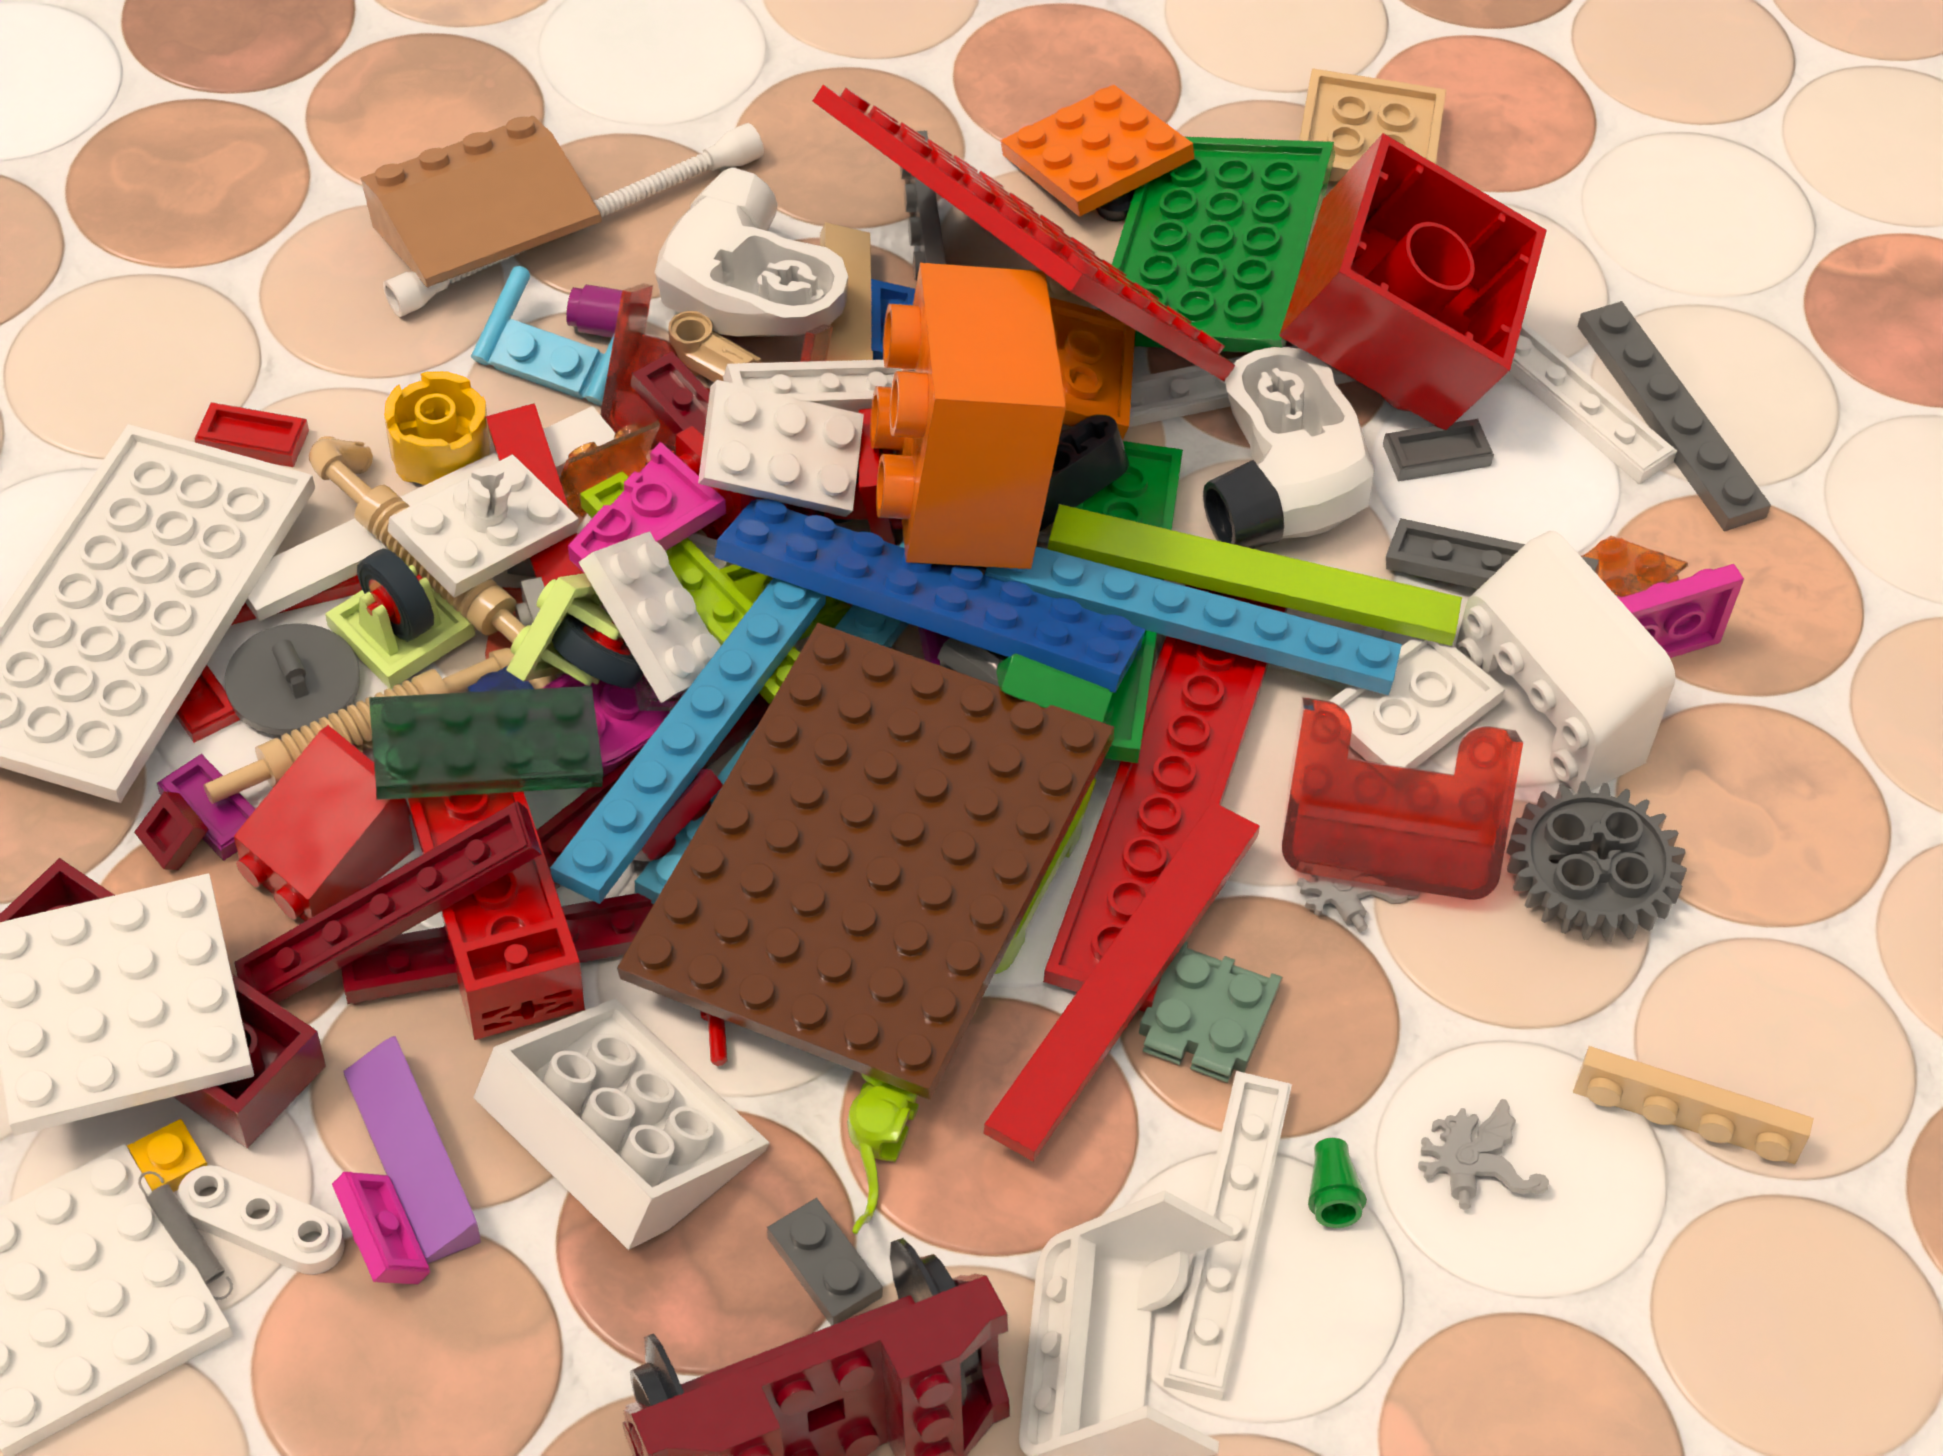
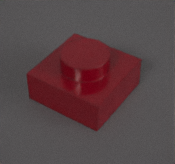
M164 791L134 833L163 869L179 870L209 829L180 793Z

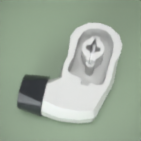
M1271 347L1255 350L1236 360L1234 363L1236 366L1229 376L1225 378L1226 390L1232 413L1250 444L1252 460L1208 481L1204 485V509L1207 521L1216 540L1255 549L1257 546L1277 543L1283 538L1309 537L1330 531L1368 507L1374 467L1358 417L1352 405L1336 386L1328 364L1301 348Z

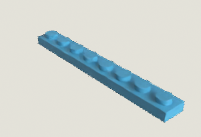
M1037 546L1031 569L987 567L985 571L986 576L1004 582H1020L1029 586L1034 592L1055 599L1068 598L1079 603L1082 608L1103 615L1113 614L1128 619L1132 625L1144 628L1147 631L1385 695L1390 693L1402 644Z
M776 578L771 580L550 867L553 882L599 904L603 901L651 837L663 817L687 789L826 604V595Z

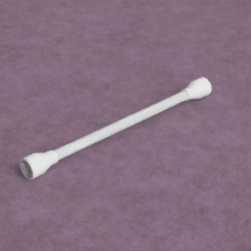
M750 123L743 124L727 131L713 146L704 149L703 153L696 155V157H691V159L682 161L670 168L655 173V175H650V177L619 189V191L616 190L614 193H609L598 198V200H593L601 213L602 218L604 215H609V213L656 194V192L666 190V188L691 179L707 170L715 171L721 167L743 166L755 161L764 155L762 140L753 125ZM498 261L430 287H426L415 272H404L383 282L384 293L394 313L402 317L422 308L436 293L447 289L450 283L459 281L461 278L464 279L466 276H470L471 273L475 274L477 271L479 272L482 269L493 266V264H498Z

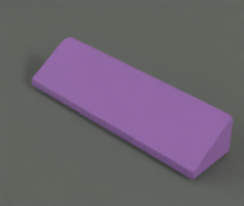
M396 1036L390 1037L343 1072L385 1173L390 1177L428 1264L481 1243L476 1218Z

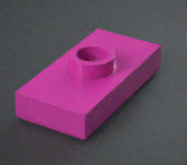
M344 1171L332 1183V1186L353 1233V1239L359 1247L373 1282L418 1285L430 1273V1269L388 1175Z

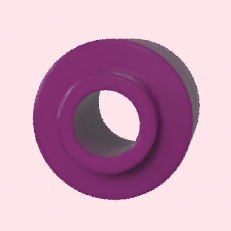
M588 284L583 289L573 287L568 298L566 322L568 326L577 327L579 333L612 338L625 309L630 305L641 308V304L634 302L632 291Z

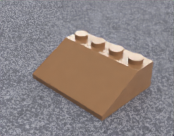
M534 115L513 118L505 126L488 132L469 134L463 141L444 148L427 149L419 157L400 164L383 165L375 173L360 178L373 228L405 264L418 275L426 287L602 222L601 213L554 135Z

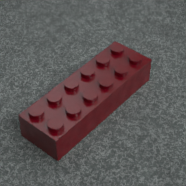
M59 858L0 913V922L115 895ZM232 974L254 1077L174 1096L173 1098L248 1149L326 1067L317 1030Z

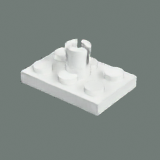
M512 454L489 467L477 468L471 473V476L389 517L388 532L455 598L577 532L579 518Z

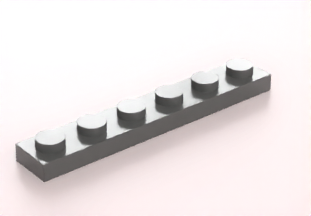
M1623 301L1581 313L1577 327L1647 425L1677 450L1674 459L1675 464L1723 531L1767 518L1771 507L1770 502Z

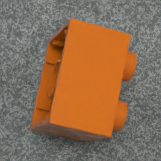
M920 263L913 305L889 304L885 317L883 337L885 368L902 369V371L894 373L892 387L876 386L872 398L870 418L871 447L873 449L895 450L896 454H882L880 457L876 487L878 518L902 519L905 558L908 563L1031 569L1066 410L1046 274L1043 271Z

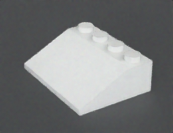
M616 998L495 1046L473 1097L628 1250L671 1229L764 1153L770 1143Z

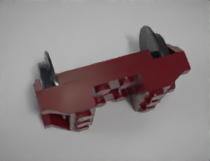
M904 1238L892 1241L890 1246V1263L898 1300L683 1384H680L675 1369L655 1334L645 1336V1363L630 1370V1380L636 1402L625 1406V1421L622 1422L624 1433L633 1454L632 1456H867L874 1452L878 1446L889 1443L895 1456H967L993 1423L1010 1417V1400L999 1366L998 1335L1008 1332V1313L987 1275L974 1273L969 1276L960 1275L952 1278L942 1261L935 1254L919 1257L915 1249ZM971 1376L972 1382L966 1384L965 1378Z

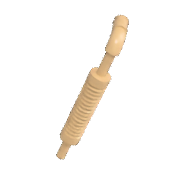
M331 436L319 438L312 445L309 461L321 479H330L358 504L354 514L356 521L367 531L374 534L376 539L380 540L390 551L400 557L408 567L413 565L422 578H427L434 591L439 593L450 605L454 606V609L467 618L482 634L487 636L500 631L513 643L520 631L526 627L512 615L516 609V600L492 579H488L454 598L388 532L389 517L410 507V505L404 502L390 487L378 485L371 489L356 475L362 474L370 468L373 458L370 447H364L366 443L360 441H345Z
M511 648L489 652L488 659L443 679L436 670L431 669L413 677L412 682L406 680L402 682V686L397 684L393 686V690L390 688L384 690V695L379 692L375 694L374 698L371 696L367 697L365 702L362 700L356 702V707L353 704L347 706V711L345 709L338 710V715L331 713L328 715V719L322 717L319 719V723L313 721L310 723V728L304 725L300 727V732L297 729L291 731V736L286 733L282 735L281 740L274 738L256 746L255 752L258 761L203 784V787L212 804L266 780L273 788L318 732L327 725L363 752V747L368 750L372 748V743L377 746L381 744L382 739L388 741L385 722L452 706V697L497 677L501 681L514 679L520 690L526 688L533 700H535L537 694L544 686L557 679V677L551 675L523 682L506 670L514 657V654L511 653Z

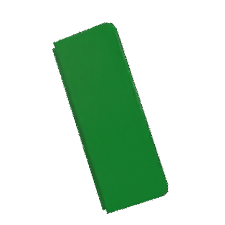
M1016 653L999 663L996 670L999 688L1008 695L1024 701L1034 702L1043 708L1054 705L1102 723L1104 721L1112 696L1110 689Z

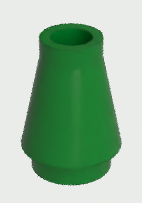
M1340 1138L1322 1139L1314 1146L1315 1159L1308 1207L1315 1214L1316 1220L1321 1225L1330 1228L1347 1227L1353 1225L1361 1218L1367 1198L1350 1158L1347 1142Z

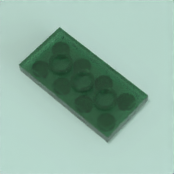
M592 686L369 697L376 800L602 787L603 768Z

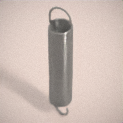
M148 1171L141 1174L138 1179V1185L145 1199L167 1233L174 1240L173 1242L179 1246L180 1251L193 1263L192 1265H195L194 1267L199 1271L205 1284H209L221 1277L225 1269L218 1262L214 1252L210 1250L206 1240L199 1233L195 1223L191 1221L187 1211L183 1209L184 1207L180 1204L171 1187L166 1184L162 1185L148 1196L141 1185L143 1176L154 1174L160 1178L161 1183H164V1180L156 1172ZM228 1276L226 1277L230 1284L228 1293L222 1297L213 1296L215 1300L225 1299L231 1294L233 1284Z

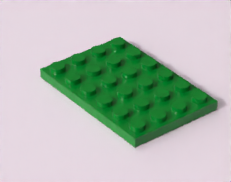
M1184 136L1193 143L1195 159L1135 189L1112 265L1127 275L1126 277L1133 283H1138L1159 298L1158 301L1165 306L1173 308L1192 322L1191 324L1198 330H1203L1225 346L1222 351L1251 353L1255 350L1271 347H1285L1287 340L1279 335L1327 190L1335 159L1334 142ZM1135 330L1134 346L1166 348Z

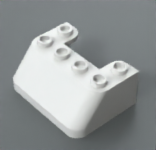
M1547 531L1529 540L1468 599L1455 648L1487 674L1495 671L1499 664L1500 668L1507 675H1512L1525 690L1534 708L1544 713L1554 724L1557 730L1551 746L1550 765L1554 774L1561 781L1567 782L1577 794L1581 781H1586L1592 791L1602 786L1603 783H1608L1646 763L1675 684V670L1666 651L1567 540L1556 531Z

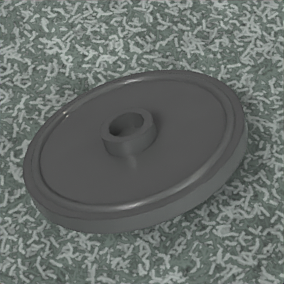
M284 624L257 633L235 651L225 672L226 695L236 715L244 723L256 730L281 736L286 733L291 736V731L295 729L300 732V727L304 725L310 728L311 722L316 721L319 723V719L322 717L328 719V715L331 713L338 715V710L340 709L347 711V706L352 705L360 686L358 660L351 646L336 633L312 624Z

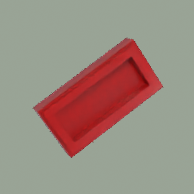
M211 402L194 440L198 444L267 463L294 467L309 432L307 419Z

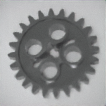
M1581 781L1577 794H1573L1564 784L1559 785L1555 798L1543 791L1540 793L1537 805L1531 803L1525 805L1522 818H1516L1506 853L1511 855L1507 872L1517 874L1513 889L1514 891H1529L1525 902L1526 908H1533L1539 905L1545 908L1541 919L1542 922L1546 923L1556 916L1563 919L1561 933L1564 934L1570 931L1573 925L1581 926L1584 940H1589L1593 929H1600L1605 940L1611 942L1617 928H1620L1629 939L1634 937L1638 925L1647 931H1651L1657 917L1666 919L1672 904H1676L1683 887L1681 884L1687 872V868L1681 865L1686 853L1685 849L1674 847L1679 834L1678 831H1662L1667 816L1664 813L1651 817L1648 816L1646 812L1650 801L1647 799L1635 806L1629 803L1630 790L1628 789L1622 791L1617 798L1611 796L1608 783L1602 784L1599 793H1591L1586 781Z

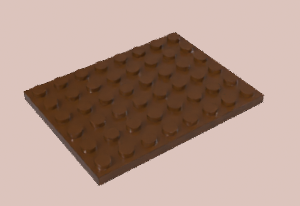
M817 623L617 967L619 978L930 1100L1114 740V726L1054 705H1050L1047 708L1040 707L1034 702L1024 701L1002 692L997 685Z

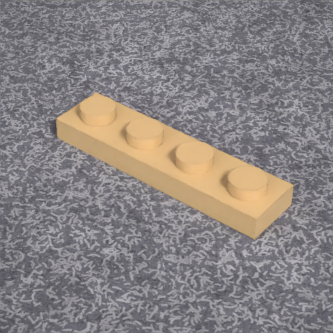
M1588 1046L1573 1089V1093L1588 1097L1595 1104L1605 1107L1615 1106L1643 1115L1646 1119L1656 1124H1671L1699 1133L1703 1138L1712 1142H1727L1754 1151L1767 1160L1785 1161L1796 1164L1810 1137L1814 1120L1813 1117L1592 1046Z

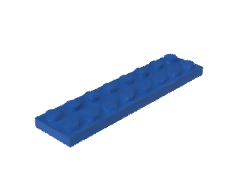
M752 500L717 540L714 558L1006 657L1015 653L1110 689V692L1113 693L1117 691L1140 650L1146 631L1144 628L1132 625L1128 619L1113 614L1103 615L1082 608L1074 600L1068 598L1055 599L1034 592L1023 583L1016 581L1004 582L983 575L979 569L973 566L908 563L905 558V548L885 542L877 534L855 532L835 525L829 518L818 515L807 516L789 510L784 504L776 500Z

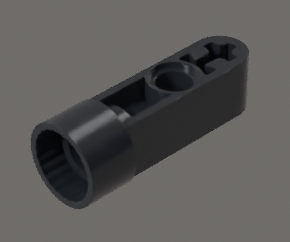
M1108 415L1087 417L1060 435L1039 532L1054 522L1059 504L1077 507L1127 471L1129 459L1117 423L1112 417Z

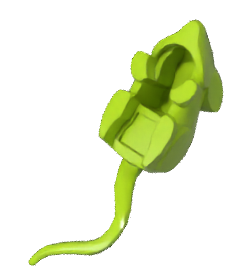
M862 1074V1078L867 1082L862 1085L860 1094L853 1100L847 1120L849 1137L855 1148L860 1151L869 1187L866 1210L855 1222L852 1229L854 1234H858L862 1226L870 1222L877 1206L879 1182L875 1158L896 1162L909 1131V1127L905 1124L907 1120H914L919 1109V1104L915 1103L918 1095Z

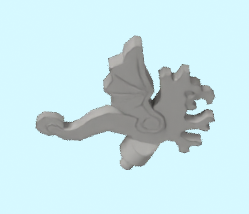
M1345 824L1343 828L1342 849L1338 857L1341 870L1335 863V847L1331 844L1327 846V849H1324L1321 843L1318 842L1315 844V851L1308 853L1307 858H1302L1298 862L1299 871L1303 872L1305 867L1311 868L1310 875L1316 877L1318 882L1310 883L1302 877L1298 879L1297 886L1301 887V894L1316 893L1320 895L1317 899L1307 900L1305 904L1307 909L1313 908L1315 910V915H1321L1324 905L1331 903L1336 907L1346 925L1354 924L1358 932H1363L1368 927L1364 921L1367 911L1359 898L1374 895L1390 903H1403L1407 899L1417 898L1422 889L1415 880L1405 881L1401 885V889L1398 890L1379 877L1363 875L1367 872V863L1372 855L1365 848L1366 839L1358 836L1356 829L1350 824Z
M1501 1099L1492 1115L1478 1127V1137L1473 1142L1471 1141V1134L1478 1124L1479 1117L1477 1114L1467 1117L1465 1108H1461L1456 1116L1449 1115L1445 1120L1437 1119L1433 1121L1432 1132H1435L1437 1129L1444 1131L1440 1134V1139L1446 1141L1443 1146L1433 1145L1428 1137L1421 1139V1144L1423 1145L1420 1151L1421 1154L1437 1157L1438 1161H1419V1170L1425 1171L1423 1177L1426 1180H1431L1439 1171H1446L1450 1175L1451 1195L1459 1200L1460 1209L1467 1210L1471 1208L1470 1199L1476 1196L1477 1191L1475 1176H1495L1510 1191L1520 1194L1529 1192L1543 1194L1548 1190L1549 1180L1546 1175L1535 1173L1529 1176V1180H1523L1509 1161L1503 1156L1497 1155L1502 1153L1503 1146L1512 1143L1511 1130L1516 1122V1119L1509 1114L1510 1106L1506 1099Z

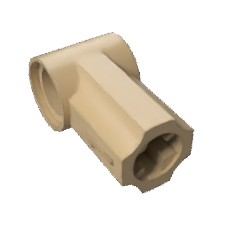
M681 312L669 322L670 352L673 351L694 376L702 375L713 382L716 380L724 381L723 375L727 364L762 363L761 358L715 333L711 320L700 312Z

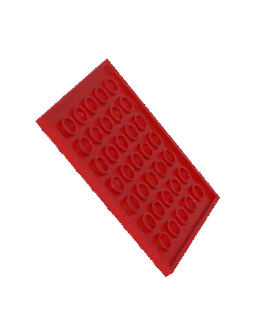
M822 85L812 100L820 108L1071 293L1224 382L1225 378L1229 376L1236 366L1220 354L1225 347L1221 342L1203 330H1198L1191 324L1192 322L1173 308L1165 306L1158 301L1159 298L1138 283H1133L1129 280L1124 272L1106 260L1100 259L1095 255L1096 252L1076 238L1064 233V229L1042 214L1039 216L1031 205L1015 194L1006 191L1002 184L980 170L978 173L975 167L957 155L951 157L952 154L929 138L925 141L926 138L905 123L901 122L899 125L898 120L879 107L873 105L871 110L867 112L866 110L870 103L846 87L840 95Z

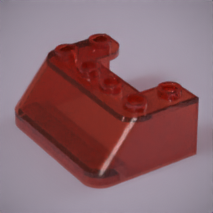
M1302 697L1289 775L1281 841L1282 854L1287 864L1294 870L1305 874L1468 900L1481 899L1492 893L1500 879L1523 748V741L1517 731L1492 726H1479L1468 731L1462 737L1458 746L1454 774L1348 758L1352 725L1345 709L1334 702Z

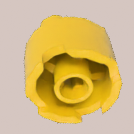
M448 371L421 373V381L409 384L402 390L399 384L390 393L385 401V425L390 456L395 465L396 473L403 481L426 485L490 455V432L486 421V400L484 396L481 397L477 391L471 388L469 379Z

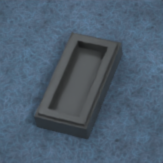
M1478 419L1455 422L1446 431L1437 426H1429L1385 433L1383 441L1384 450L1398 481L1489 467L1494 457Z

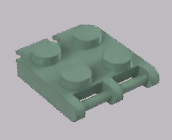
M1185 942L1163 973L1152 1008H1146L1140 1022L1139 1034L1146 1036L1143 1052L1178 1065L1181 1064L1186 1052L1192 1053L1194 1057L1191 1070L1228 1083L1234 1069L1245 1073L1283 977L1271 973L1270 978L1234 965L1235 959L1224 956L1223 960H1219L1189 949V943Z

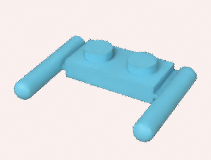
M514 267L471 354V358L480 364L492 365L495 369L582 400L585 398L593 404L602 406L644 318L643 310L635 305H630L625 309L604 354L599 349L511 319L530 279V272L525 267Z

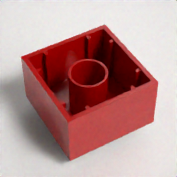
M1382 133L1324 197L1279 336L1378 392L1393 407L1403 411H1411L1446 431L1510 371L1547 230Z

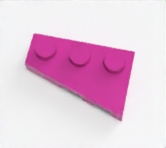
M660 442L650 453L651 460L640 473L634 471L624 482V491L611 505H604L568 545L569 559L584 573L579 561L592 552L649 531L655 541L666 551L725 515V499L712 487L698 484L699 476Z

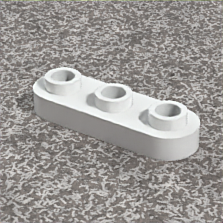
M214 1165L202 1166L187 1174L180 1183L178 1189L179 1202L197 1228L295 1271L308 1275L324 1273L333 1268L340 1261L344 1253L345 1243L341 1226L334 1216L228 1169ZM206 1188H217L216 1192L210 1196L202 1197L198 1195L200 1191ZM266 1209L269 1211L261 1219L250 1218L251 1214L256 1210ZM309 1232L321 1233V1236L313 1242L302 1240L304 1235Z

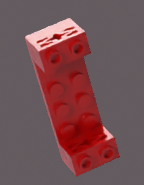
M489 696L385 722L394 777L404 787L408 813L412 817L422 854L516 801L528 809L542 855L440 912L453 952L460 995L474 1040L585 1010L580 961L493 697Z

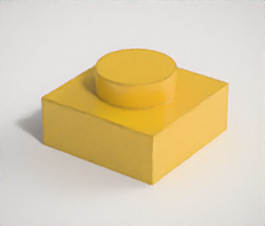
M182 1119L127 1145L131 1156L142 1174L152 1171L160 1174L163 1178L164 1183H161L160 1178L154 1174L144 1176L152 1192L165 1184L169 1185L171 1190L175 1192L179 1189L180 1183L187 1174L199 1167L208 1166Z

